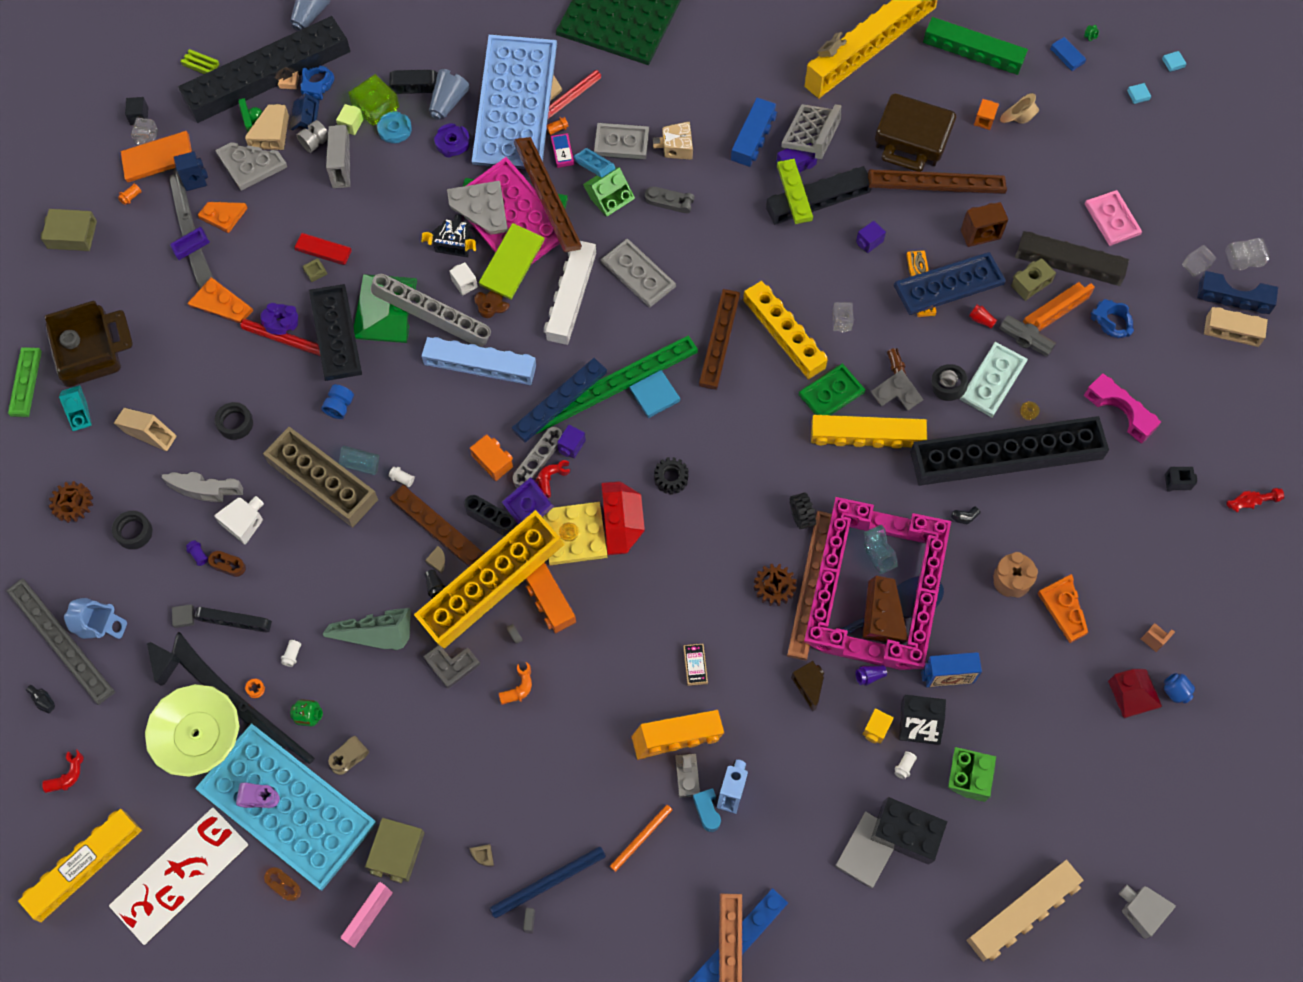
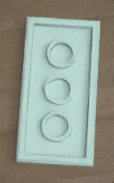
M995 342L968 384L967 391L959 400L993 418L1028 359Z

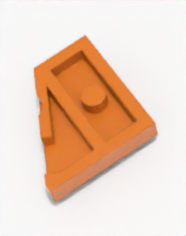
M207 202L199 212L198 217L229 233L248 207L245 203Z

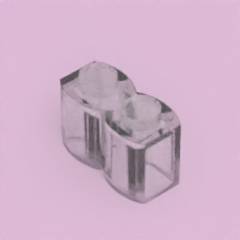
M1263 238L1234 242L1229 244L1225 250L1231 269L1244 270L1249 266L1262 267L1270 258Z

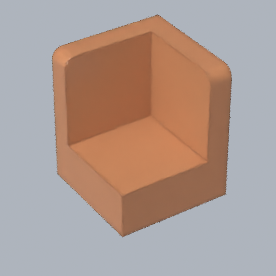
M1154 623L1141 640L1157 652L1175 631L1171 630L1167 634Z

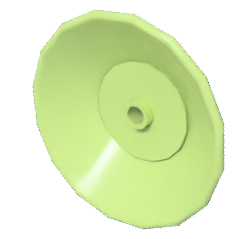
M194 684L178 688L161 699L149 716L145 730L147 751L158 767L172 775L190 777L209 772L223 762L235 746L239 731L237 709L226 694L214 687ZM199 731V735L194 737V733Z

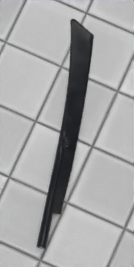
M180 632L177 633L172 654L180 659L179 663L202 685L214 687L226 694L237 709L238 716L247 724L251 725L252 723L283 749L288 746L308 764L314 761L315 758L231 689L200 658Z

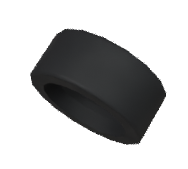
M946 364L937 368L932 375V390L939 399L945 401L957 400L967 391V375L960 366ZM946 370L954 371L961 384L953 389L940 387L938 383L941 380L940 375Z
M230 402L220 407L214 419L215 425L222 436L231 440L241 439L248 435L254 423L248 408L239 402ZM232 413H242L245 416L244 423L236 429H226L223 425L225 418Z
M124 512L113 522V537L126 549L141 548L152 537V525L141 512ZM131 521H140L143 524L141 534L131 540L124 539L121 534L124 526Z

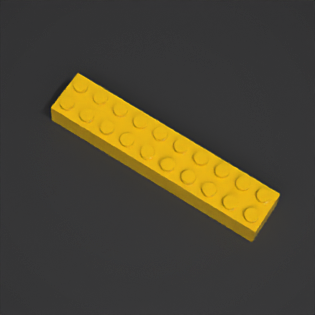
M891 0L888 4H884L875 14L872 13L867 20L859 23L854 30L845 34L841 40L846 39L847 42L838 48L834 56L821 58L818 56L815 60L812 59L808 63L804 87L818 99L933 11L938 0Z

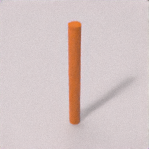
M666 805L610 865L613 871L616 872L671 813L672 808L669 805Z

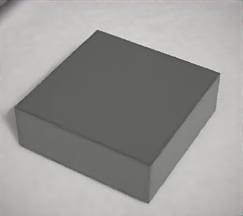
M192 604L172 607V624L174 628L194 625V606Z
M534 908L525 909L523 925L525 933H533Z

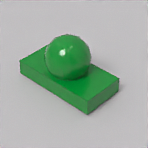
M244 98L238 102L248 133L263 111L257 107L248 109Z

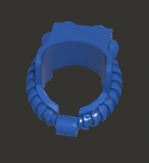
M325 66L310 68L309 70L303 68L302 83H300L302 95L306 93L317 100H322V93L328 91L334 82V74ZM319 72L325 73L321 81H309L313 75L319 74Z
M1104 299L1099 301L1097 309L1094 308L1090 313L1092 315L1090 319L1093 321L1097 320L1102 330L1111 337H1130L1134 331L1133 319L1128 312L1129 307L1126 304ZM1113 313V315L1122 317L1126 322L1127 329L1116 330V324L1110 321L1107 315Z

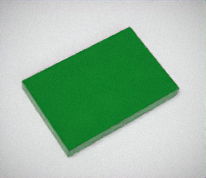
M842 363L799 391L798 395L815 415L831 416L864 394L866 389Z

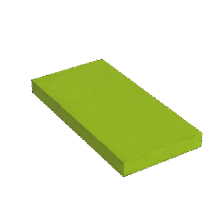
M512 223L480 279L479 285L512 300L545 241L544 237Z

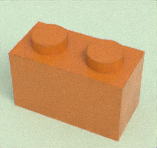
M486 434L470 447L471 456L497 481L513 468V458L508 451H503L500 448L501 446L495 438L491 439Z

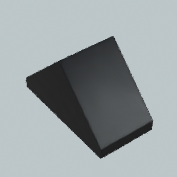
M152 642L147 643L154 681L160 686L165 685L179 664L180 659Z

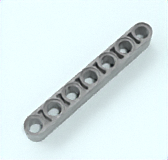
M377 274L373 278L371 292L374 296L471 344L482 347L487 343L491 330L486 324L385 274Z

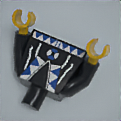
M456 214L453 221L444 220L442 225H439L431 233L423 232L421 238L422 243L428 242V245H432L433 242L435 252L467 258L469 257V249L476 251L478 241L474 232L470 230L469 224L464 223L465 217L460 214Z

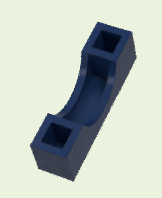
M1205 271L1199 281L1197 298L1207 302L1221 303L1225 306L1239 307L1243 310L1257 311L1261 314H1270L1277 303L1278 287L1260 283L1251 291H1239L1232 288L1226 282L1223 274Z

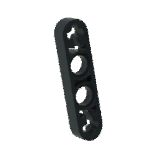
M197 607L194 616L196 620L206 623L259 632H270L272 625L271 620L263 617L205 607Z

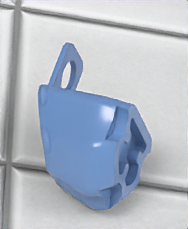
M79 598L71 601L67 612L64 614V621L68 630L83 639L101 638L105 635V632L120 639L127 626L126 620L113 614L115 609L112 604H103L88 598ZM115 621H119L121 624V629L117 633L112 630V625Z

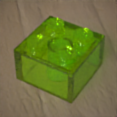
M376 74L348 92L351 105L361 109L362 116L372 126L377 124L383 115L394 112L399 108L397 94Z

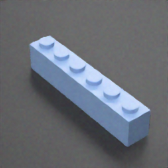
M427 337L422 353L423 363L427 366L526 385L532 384L536 369L535 357L528 354L520 355L511 351H499L491 347L483 348L475 344L467 345L454 340L446 341L439 337Z

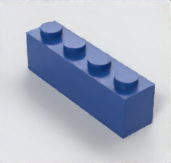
M756 98L732 148L731 161L750 167L752 162L757 160L759 155L758 149L763 147L765 134H769L770 124L777 117L778 112L775 111V103Z

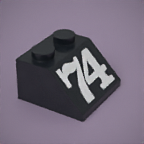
M905 695L901 701L899 740L940 745L945 723L946 699Z

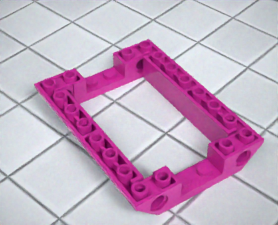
M836 497L804 642L823 653L884 665L885 667L899 670L924 669L951 521L912 513L911 519L875 512L873 511L874 505ZM849 527L926 543L906 645L899 644L900 642L887 640L885 645L847 636V630L828 628Z

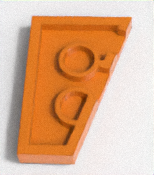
M212 277L187 303L189 307L198 308L204 312L213 313L240 324L243 319H246L254 311L249 305Z
M1072 574L1041 589L1037 593L1069 643L1088 633L1082 609H1080L1078 593L1073 584Z

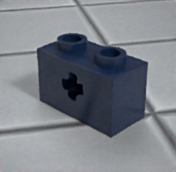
M195 151L174 156L177 172L186 191L207 186L206 179L208 174L206 168L203 166L201 157L197 158Z

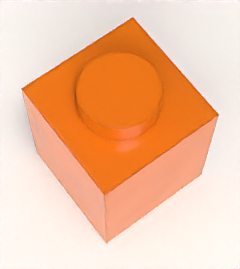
M982 99L974 126L990 130L999 104Z

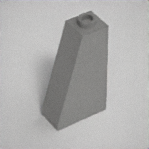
M346 125L329 126L326 168L333 188L350 187L349 133Z

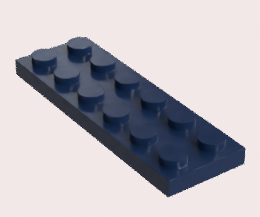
M988 252L896 281L893 286L908 314L912 315L1002 286L1006 280L991 253Z

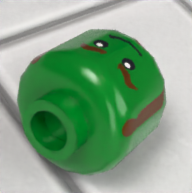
M300 699L292 705L290 716L296 725L313 727L321 720L323 710L315 700Z

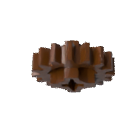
M73 481L69 485L65 482V487L57 486L58 492L52 491L54 497L49 498V501L52 503L49 505V508L52 510V514L60 521L65 520L67 523H70L71 519H73L75 522H78L79 516L84 519V513L91 512L88 506H93V503L90 501L93 499V496L90 494L91 491L82 483L77 484Z
M772 563L769 569L763 566V572L758 571V577L754 579L756 584L754 585V591H758L757 598L762 596V603L768 600L769 606H772L773 602L780 606L781 601L787 604L788 598H793L794 594L792 592L796 591V587L793 586L796 584V579H792L794 573H787L788 567L781 569V564L774 568ZM769 575V578H768L767 580H764V582H762L763 579H764L766 576ZM773 580H774V583L776 584V586H778L777 590H776L775 585L772 584ZM786 588H788L787 591L781 595L782 590H786Z

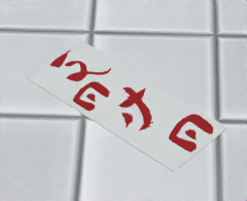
M211 808L121 893L109 907L141 943L145 945L248 846V843L214 808Z

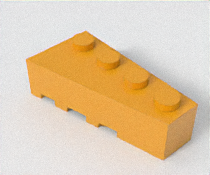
M718 710L641 724L632 735L637 760L686 747H696L706 742L707 744L716 743L724 734V729Z

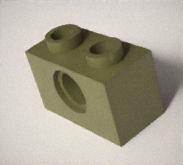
M1041 258L1037 262H1031L1024 271H1018L1013 276L1014 280L1011 287L1026 301L1052 283L1056 272Z

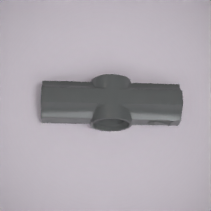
M1010 315L1006 316L999 328L1014 337L1021 347H1031L1046 357L1051 353L1056 342L1040 334L1036 326L1032 324L1025 325Z

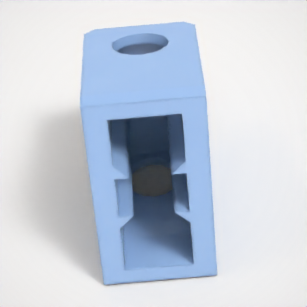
M734 760L733 766L727 767L717 803L718 809L737 814L748 771L745 770L746 763L744 761Z

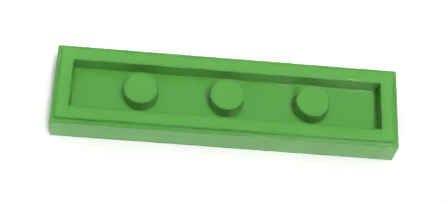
M21 348L8 410L10 417H29L42 352L40 348Z

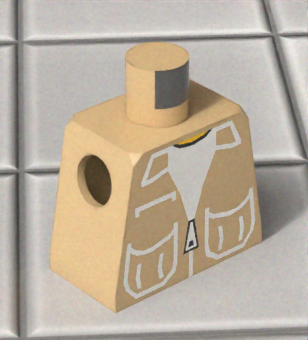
M690 122L663 127L662 137L653 138V149L663 148L664 157L692 159L693 146Z

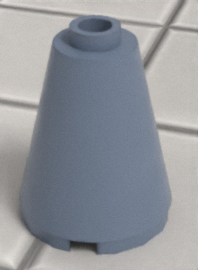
M295 0L290 19L292 27L298 31L308 27L331 0Z
M440 69L437 74L429 107L430 115L437 120L444 119L470 88L468 87L469 83L458 74L453 76L449 74L451 71L447 69Z

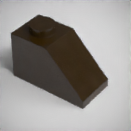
M814 661L797 669L791 676L792 681L812 712L818 706L824 680L822 668L820 665H816Z

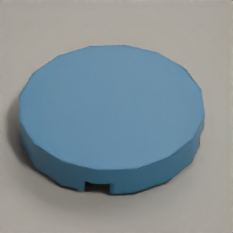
M389 112L383 115L377 123L378 134L385 142L400 143L410 136L412 131L411 121L405 114Z

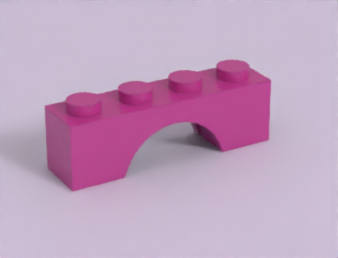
M1105 374L1099 376L1084 394L1097 407L1112 405L1121 409L1129 421L1127 432L1141 444L1161 423L1155 414L1150 413L1139 401L1133 399L1126 390L1121 389L1114 383L1112 378L1107 377Z

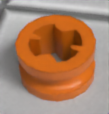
M251 679L246 683L245 690L249 697L259 698L263 695L265 687L261 680ZM256 684L257 687H261L260 689L258 688L257 693H254V691H250V689H253L252 685Z

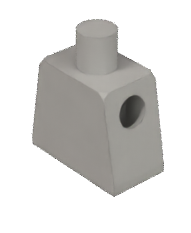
M1126 885L1119 892V895L1128 902L1122 909V913L1144 939L1151 937L1176 907L1172 902L1146 886L1135 892Z

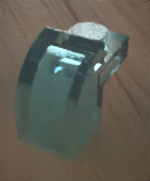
M879 525L864 532L866 540L863 543L864 548L876 570L883 574L898 567L896 553L887 542L885 528Z

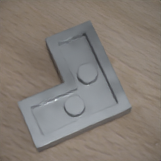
M900 370L871 391L881 407L896 396L907 411L923 401V398L903 370Z
M438 645L423 656L448 689L480 665V662L469 648H466L451 659L445 650Z

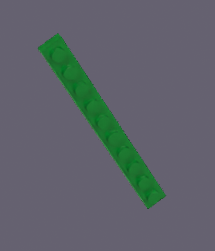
M688 335L598 380L536 434L629 388L660 370L663 371L698 353L697 347Z

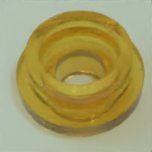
M1025 402L1020 408L1022 417L1027 420L1035 419L1040 412L1038 405L1034 402Z
M564 523L559 529V535L564 541L570 542L578 537L579 530L574 523ZM570 530L573 533L571 535H567L566 531Z

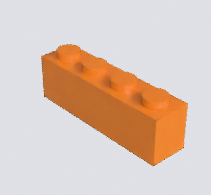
M544 562L525 579L528 584L525 587L529 595H534L537 602H535L538 611L545 614L546 618L544 621L548 629L552 628L557 633L576 623V617Z

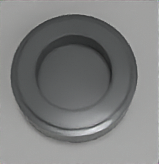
M73 330L64 331L59 338L60 343L66 349H73L80 343L79 335Z
M513 624L507 627L515 643L518 644L523 641Z

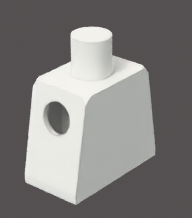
M257 496L249 503L245 502L242 498H237L215 514L214 517L221 526L245 545L263 520L258 510L264 503Z

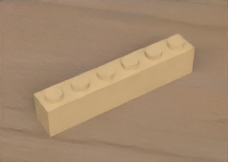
M1066 859L966 941L983 962L988 958L990 961H993L1001 954L999 949L1004 945L1009 948L1017 941L1016 935L1020 932L1024 935L1033 928L1032 922L1036 919L1040 922L1049 915L1047 910L1052 906L1056 909L1065 902L1063 897L1068 893L1072 896L1080 890L1079 884L1084 880Z

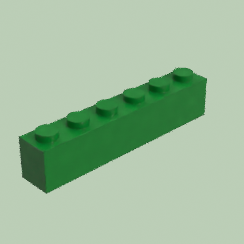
M935 17L931 18L923 43L1016 75L1019 74L1028 51L1026 48Z

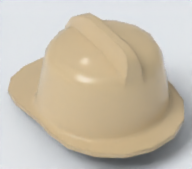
M1030 93L1021 98L1002 114L1000 121L1002 123H1008L1013 120L1018 123L1030 121L1039 112V108L1035 104L1036 95Z

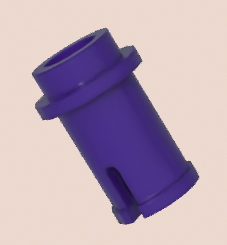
M194 540L186 545L187 553L192 555L198 566L208 562V557L201 549V543Z

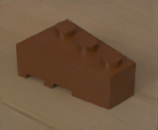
M876 575L868 581L863 638L887 643V640L900 642L899 644L901 645L908 641L895 579Z

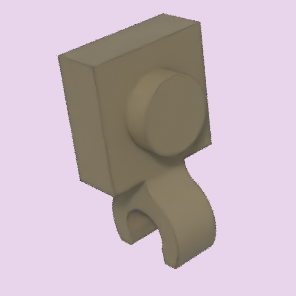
M842 32L835 33L830 41H826L817 51L820 58L834 56L838 48L846 44V39L840 41Z

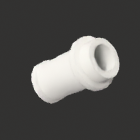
M393 467L389 473L392 481L396 480L407 487H410L415 479L413 475L402 471L400 467Z
M289 640L285 654L281 656V663L285 666L293 667L297 662L295 659L301 643Z
M906 751L899 765L894 768V774L901 779L909 777V771L917 757L911 752Z

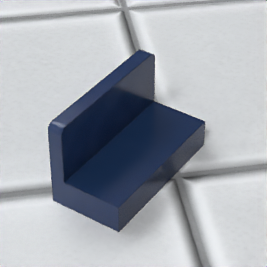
M306 93L296 99L293 103L290 129L293 131L299 126L308 129V125L317 120L320 101Z

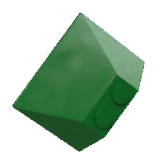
M363 274L354 324L355 339L407 343L410 328L408 323L409 313L374 296L371 292V285L375 275ZM389 276L416 290L417 278Z

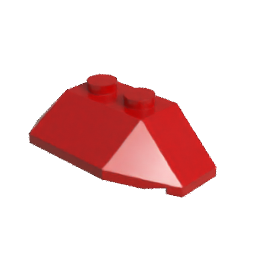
M621 481L601 483L608 555L627 554L645 531L641 494Z

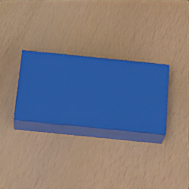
M1065 37L1051 45L1050 49L1071 71L1085 64L1086 58Z

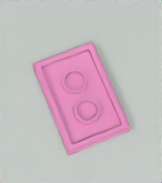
M1118 190L1086 200L1085 206L1109 246L1141 235V228Z
M381 882L376 885L341 935V939L353 948H355L392 895L387 886Z

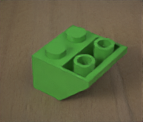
M615 167V170L602 178L597 175L583 184L590 199L605 216H609L635 199L620 167Z
M955 747L948 788L963 797L986 802L991 795L996 756Z

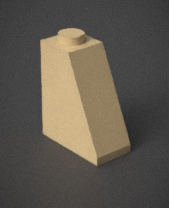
M268 105L245 137L248 146L269 150H284L289 119L285 105Z
M123 408L114 422L124 433L164 451H168L177 437L154 415Z

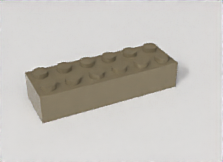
M288 427L263 453L268 464L352 528L378 501L377 495L372 488L291 427Z

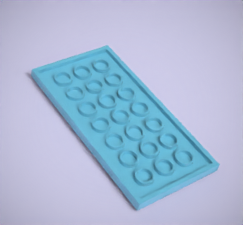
M252 723L238 738L225 760L214 767L195 788L321 891L377 824L374 819ZM252 783L271 786L280 796L279 803L274 808H244L237 806L236 800L239 784Z

